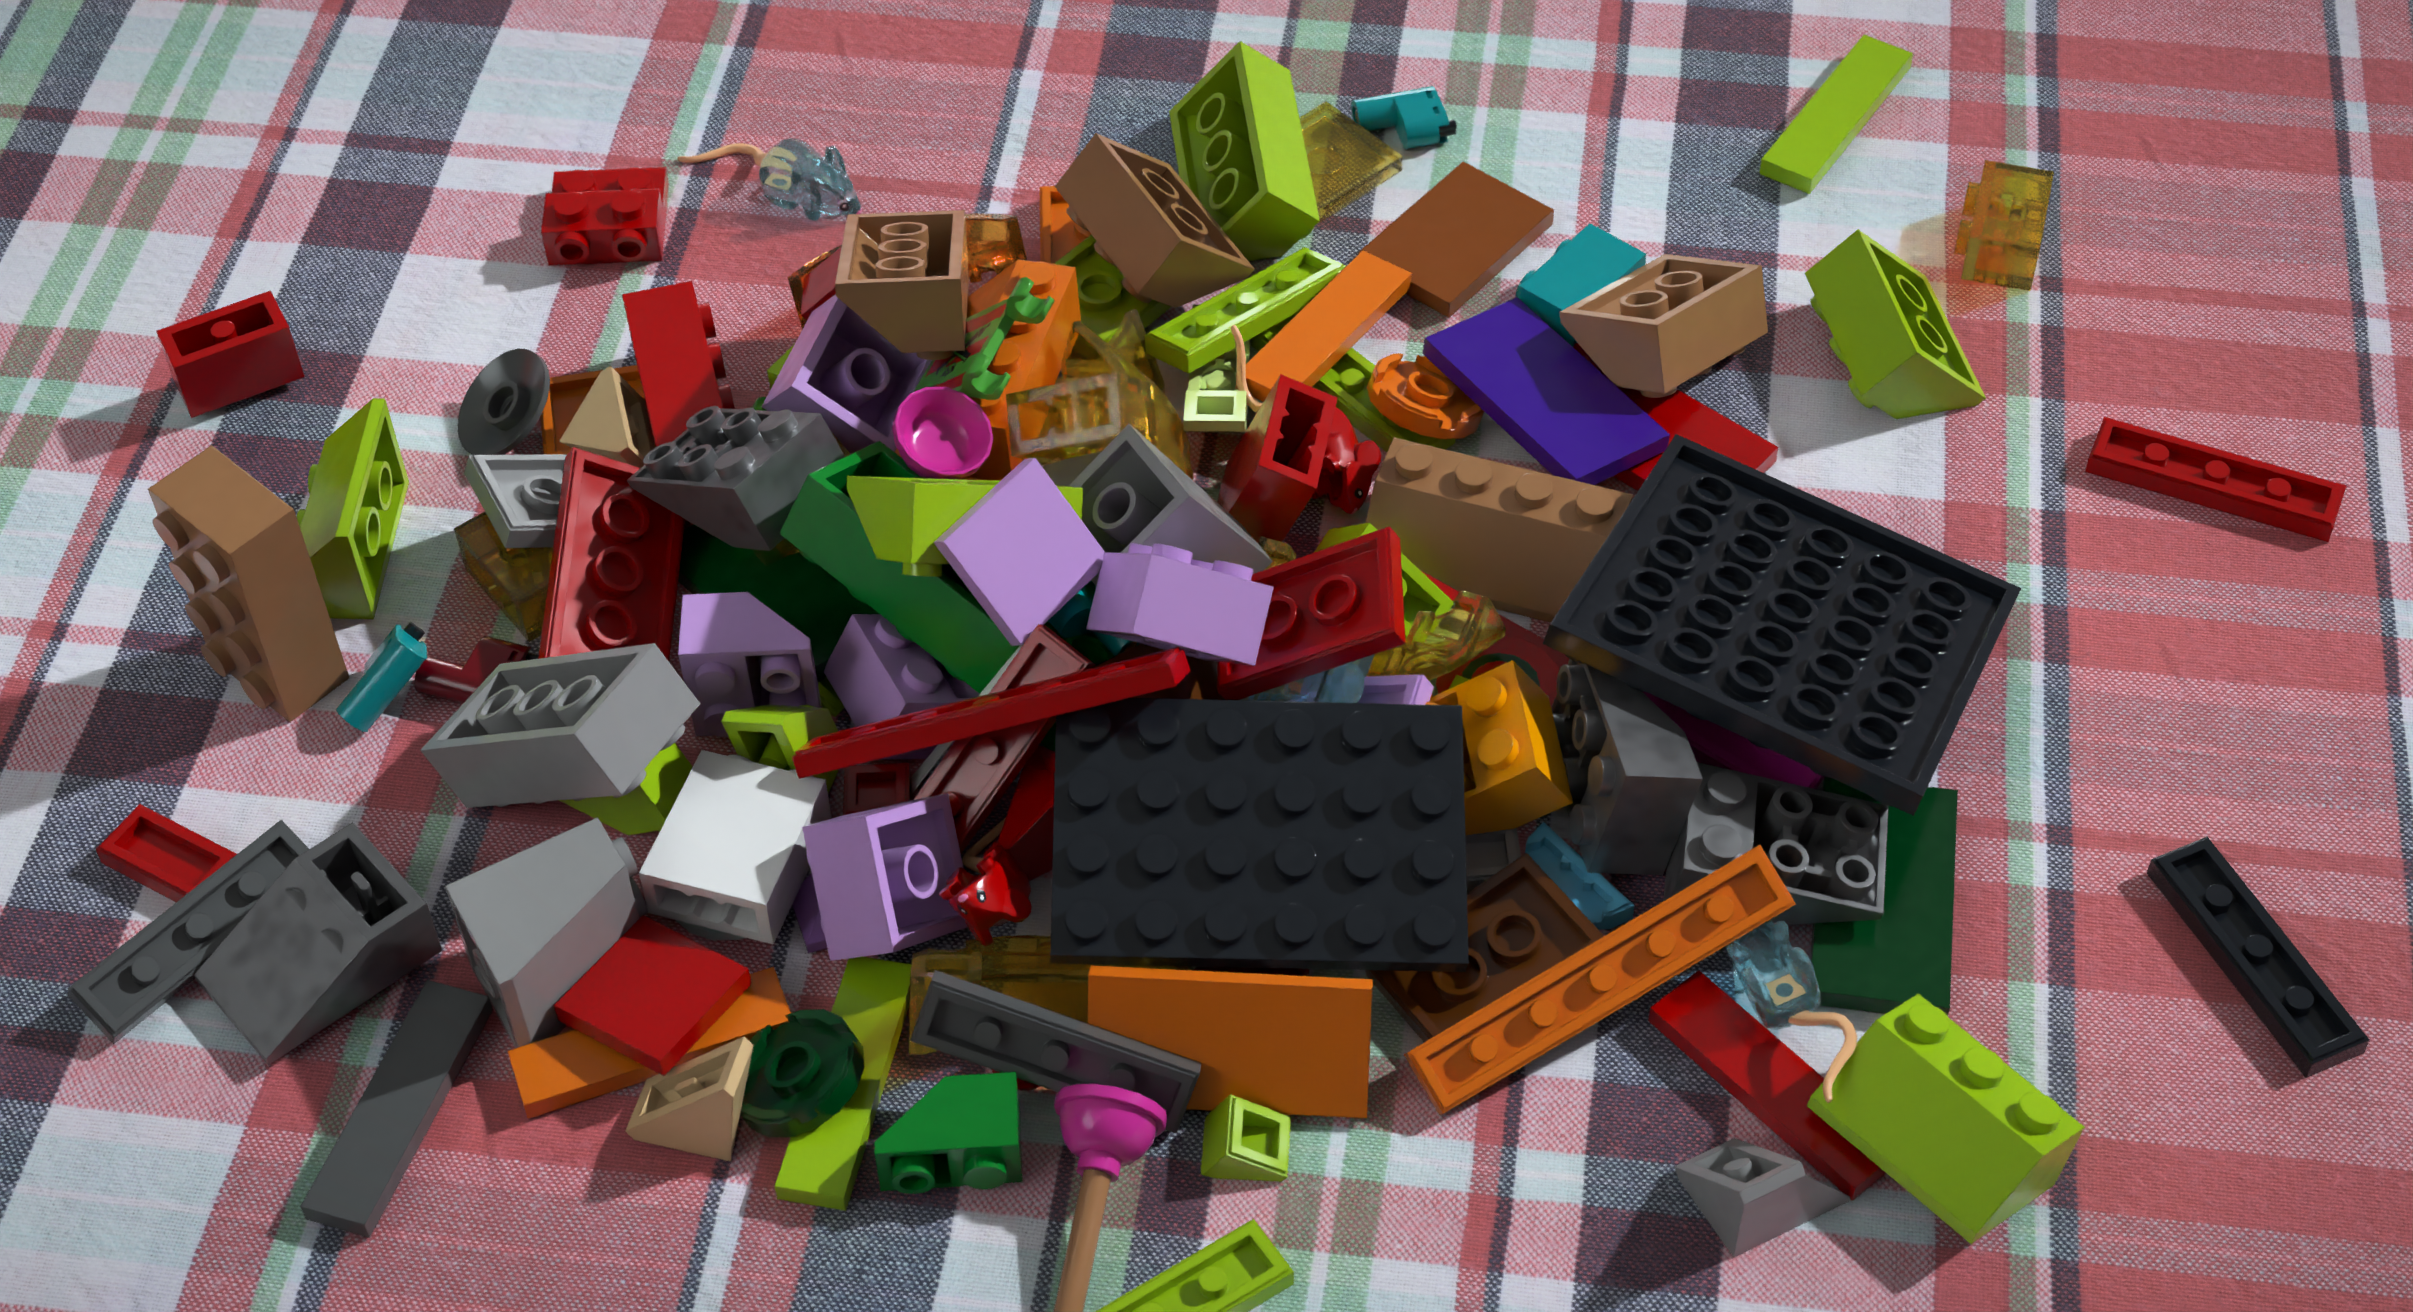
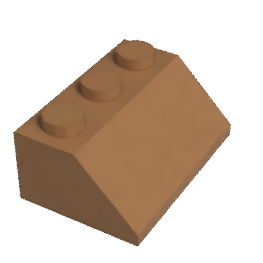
M1095 133L1055 185V188L1069 205L1066 210L1069 217L1093 235L1097 241L1094 244L1096 252L1120 270L1124 275L1122 280L1124 288L1132 296L1144 303H1150L1153 299L1177 308L1247 279L1255 270L1171 165Z
M1669 254L1658 257L1559 312L1560 321L1564 328L1614 385L1640 390L1641 395L1651 398L1664 397L1675 393L1677 386L1694 376L1710 372L1712 365L1728 356L1744 352L1746 345L1768 333L1762 265Z

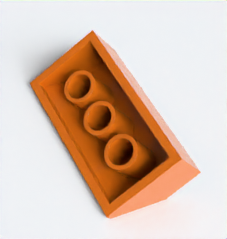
M1016 260L968 296L967 318L1008 299L1017 282L1021 278L1027 277L1034 282L1029 292L1031 295L1039 299H1046L1050 296L1054 299V303L1041 323L1032 324L1014 321L987 370L993 374L1003 375L1007 372L1011 376L999 399L986 400L970 397L980 405L990 420L993 442L987 460L976 473L967 477L983 480H1002L1022 462L1081 323L1076 267L1040 261ZM896 449L895 453L900 456L899 450Z

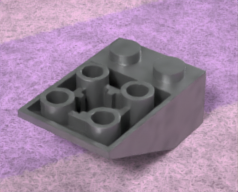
M710 406L690 417L686 423L688 429L674 441L664 443L651 450L643 459L644 466L627 479V482L632 489L732 547L771 551L784 539L779 533L808 474L844 458L845 455L821 413L792 412L789 409L780 411L755 410L754 408L724 409L718 406Z
M1570 659L1568 665H1562L1559 670L1556 685L1557 695L1551 709L1573 803L1566 806L1570 818L1569 831L1571 840L1575 845H1579L1588 873L1663 875L1703 780L1686 733L1642 691L1635 690L1624 681L1596 668Z
M1697 762L1703 780L1666 867L1663 901L1754 847L1761 845L1796 905L1759 927L1881 919L1884 910L1888 806Z
M352 822L296 857L198 969L194 976L267 1065H270L440 953L442 948L427 903Z

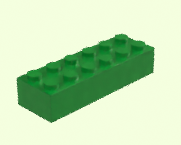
M881 441L875 442L808 474L779 534L796 546L804 558L821 566L847 587L849 593L854 598L868 604L892 623L904 638L917 643L942 663L950 675L967 683L980 694L1020 645H1010L950 564H943L942 576L939 577L910 576L902 574V562L877 559L847 491V476L923 477L918 476L909 469L904 460ZM1049 621L1044 624L1096 665L1115 657L1093 633L1064 638ZM1056 722L1041 741L1044 747L1054 752Z

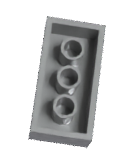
M655 643L503 663L497 666L420 751L466 808L504 807L509 804L532 802L541 804L546 801L568 799L579 801L585 798L604 796L621 797L630 793L642 783L646 776L644 769L659 751L670 747L683 735L685 731L683 724L698 708L700 702Z

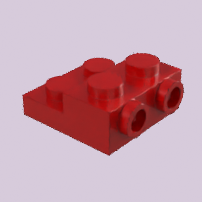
M666 167L554 171L552 192L545 194L541 228L548 266L662 261L669 189Z

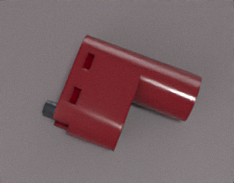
M484 636L477 643L465 665L427 656L426 660L416 671L415 689L418 693L463 704L499 664L538 659L539 655L528 653L531 649L529 646Z

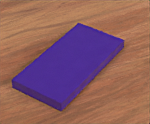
M1518 297L1424 338L1422 354L1554 476L1595 485L1664 452L1668 447L1670 434Z

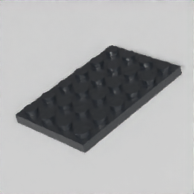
M1127 698L1057 715L1050 964L1466 972L1469 964L1462 706Z

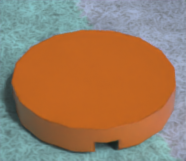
M1397 353L1378 360L1367 385V391L1370 401L1382 415L1402 428L1433 438L1459 439L1465 438L1477 431L1484 411L1427 357L1417 355L1415 362L1401 361L1403 354Z

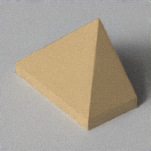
M611 366L600 372L559 441L571 448H579L640 468L644 466V457L655 448L645 400Z
M741 1037L673 1067L665 1076L657 1074L646 1079L625 1132L637 1141L731 1162L753 1044L746 1037Z

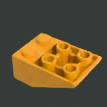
M1513 660L1431 697L1429 702H1426L1425 705L1462 706L1465 835L1515 829L1573 803L1549 696Z

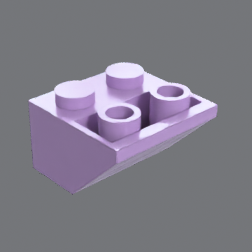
M748 592L682 595L678 657L683 680L700 702L698 708L691 714L696 736L729 737L721 720L725 712L768 704L786 706L811 705L822 708L809 637Z
M852 614L824 670L826 677L856 727L980 695L967 683L950 675L942 663L917 643L904 638L897 631L896 627L880 614ZM938 745L878 760L927 759Z

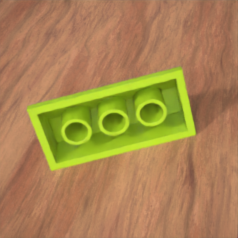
M1239 41L1169 111L1180 178L1248 261L1283 256L1299 240L1306 238L1320 219L1290 70Z

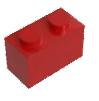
M271 290L156 331L175 385L191 418L305 377L290 328Z

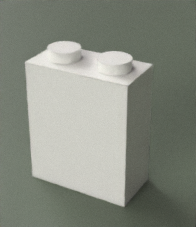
M701 750L639 872L648 913L774 944L810 868L802 827L832 819L826 780L814 776L799 779L796 770L788 771L755 763L740 755L726 756Z

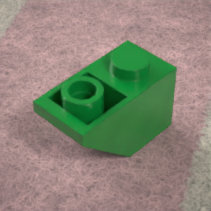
M1016 1072L945 1076L874 1142L880 1190H897L906 1194H920L932 1188L970 1186L975 1189L987 1190L997 1188L1004 1183L1023 1182L1020 1104Z

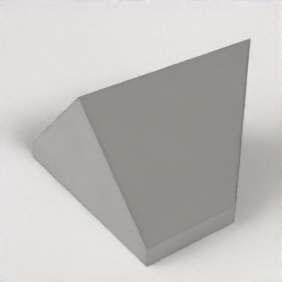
M1736 1138L1674 1167L1679 1181L1733 1258L1851 1201L1850 1196L1807 1176L1801 1161Z

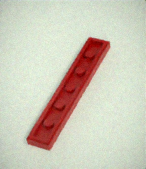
M1176 647L817 736L795 751L792 759L800 779L1176 687L1190 672V667L1184 648Z

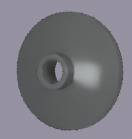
M513 349L496 357L478 374L464 397L458 417V436L463 448L472 455H504L518 446L531 432L544 410L550 387L549 370L542 357L528 349Z

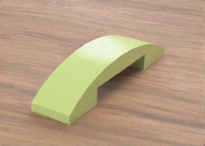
M1250 340L1244 342L1246 364L1250 361ZM1236 347L1189 373L1188 390L1185 393L1184 432H1246L1248 415L1247 391L1235 389L1237 369Z

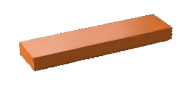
M1364 250L1361 251L1246 364V383L1252 396L1264 402L1280 374L1313 387L1410 289L1412 273Z
M774 966L750 974L752 984L674 1067L741 1037H746L750 1041L757 1032L769 1024L775 1030L780 1025L790 1022L785 1015L791 1014ZM571 1030L507 1051L528 1119L644 1082L646 1079L659 1074L577 1030Z

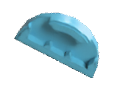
M1543 822L1528 837L1525 853L1540 866L1598 930L1612 929L1633 919L1634 904L1600 873H1588L1583 858L1548 825Z

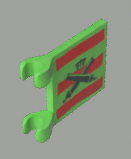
M1027 277L1021 278L1008 299L966 318L965 351H954L951 357L932 360L914 392L925 387H948L966 394L969 398L999 399L1011 376L1007 372L1003 375L993 374L987 370L1014 321L1032 324L1041 323L1052 307L1054 299L1050 296L1046 299L1034 297L1029 293L1034 282Z

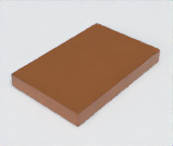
M1463 161L1360 250L1358 254L1364 250L1411 272V286L1405 294L1450 318L1553 225L1554 209Z

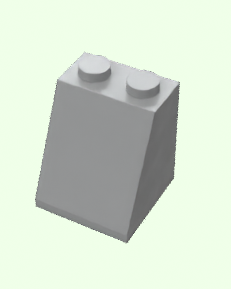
M1130 424L1069 485L1071 487L1083 488L1082 522L1105 552L1128 553L1130 543L1153 547L1154 543L1163 544L1192 552V560L1214 564V560L1230 562L1253 569V574L1265 570L1273 562L1241 523ZM1099 573L1091 580L1095 586H1097Z
M598 817L445 886L470 966L486 995L489 996L491 1004L515 1048L556 1036L563 1030L566 1024L558 1021L554 1005L640 917L648 914L642 893L632 876L638 874V868L627 843L622 837L612 841Z

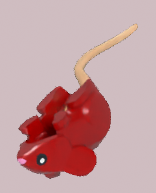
M1232 325L1231 331L1236 344V381L1238 391H1247V406L1257 413L1263 403L1256 400L1248 389L1244 342L1237 326ZM1335 407L1318 486L1312 498L1317 499L1326 494L1331 504L1340 507L1348 514H1354L1366 501L1372 475L1381 462V452L1374 441L1367 440L1358 443L1354 428L1349 419L1337 407Z
M1006 817L978 840L963 856V865L980 874L973 876L960 866L946 881L947 886L939 893V896L943 900H949V905L965 919L970 931L984 947L993 943L990 927H1000L1009 921L1015 923L1023 922L1031 914L1032 910L1029 900L1031 885L1028 877L1016 859L1003 848L999 841L996 840L992 843L983 858L976 857L1001 834Z

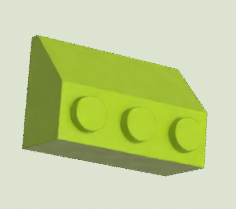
M1857 229L1804 273L1815 295L1810 299L1811 305L1818 316L1828 324L1833 335L1829 339V344L1836 356L1847 365L1852 376L1848 380V386L1862 405L1869 409L1876 406L1893 418L1902 419L1977 406L1986 399L1927 277Z
M373 398L325 439L319 463L312 464L309 470V499L306 509H300L296 516L330 619L374 620L409 485V479L387 403L383 398Z
M847 476V491L877 559L902 562L903 575L939 577L942 576L943 564L949 563L933 542L1001 480ZM1056 485L1082 520L1083 488Z
M1919 993L1878 1018L1859 1039L1854 1053L1839 1071L1832 1084V1101L1830 1103L1825 1101L1822 1089L1823 1083L1811 1095L1807 1103L1809 1109L1970 1244L1977 1241L2055 1185L2085 1128L2059 1107L2052 1098L2044 1095L2003 1062L1996 1053L1988 1050L1952 1021L1941 1009L1932 1005Z

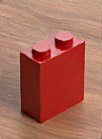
M1280 374L1227 461L1217 500L1219 505L1243 525L1271 559L1317 489L1338 397Z

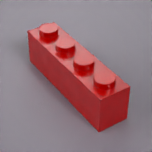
M687 281L622 294L655 448L664 443L674 441L688 429L686 423L689 418L704 408L718 406L724 409H735L730 385L718 386L717 379L726 378L719 342L707 343L708 338L716 337L713 316L709 302L698 304L693 282Z

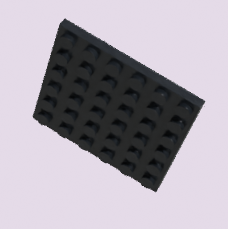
M1676 434L1551 621L1543 644L1565 654L1575 662L1587 664L1624 681L1635 690L1652 694L1686 710L1690 715L1698 719L1708 720L1734 732L1758 747L1770 749L1803 764L1818 775L1833 778L1871 796L1883 805L1895 807L1914 816L2021 588Z

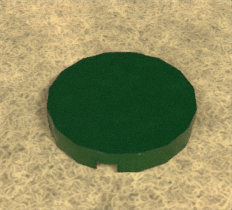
M825 1009L799 1010L785 1015L790 1022L780 1025L775 1030L769 1024L751 1038L750 1042L753 1044V1050L740 1116L752 1130L767 1137H794L817 1129L841 1111L857 1090L865 1068L863 1046L842 1017Z

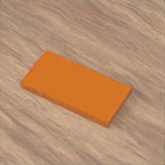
M1111 966L1090 967L1088 974V1024L1202 1063L1198 1080L1186 1109L1213 1110L1231 1094L1283 1114L1367 1118L1373 979Z

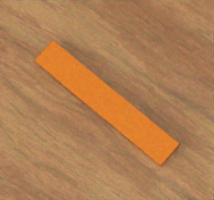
M1758 845L1408 1051L1404 1056L1439 1115H1442L1796 905L1763 848L1761 845Z

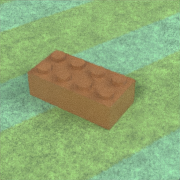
M212 445L148 488L158 515L152 520L154 528L161 539L170 547L174 558L169 563L170 570L178 583L187 592L190 602L185 605V610L194 625L202 632L205 644L201 646V652L215 672L222 677L230 673L240 681L243 690L255 705L261 709L270 706L288 722L293 721L349 679L295 511L291 506Z

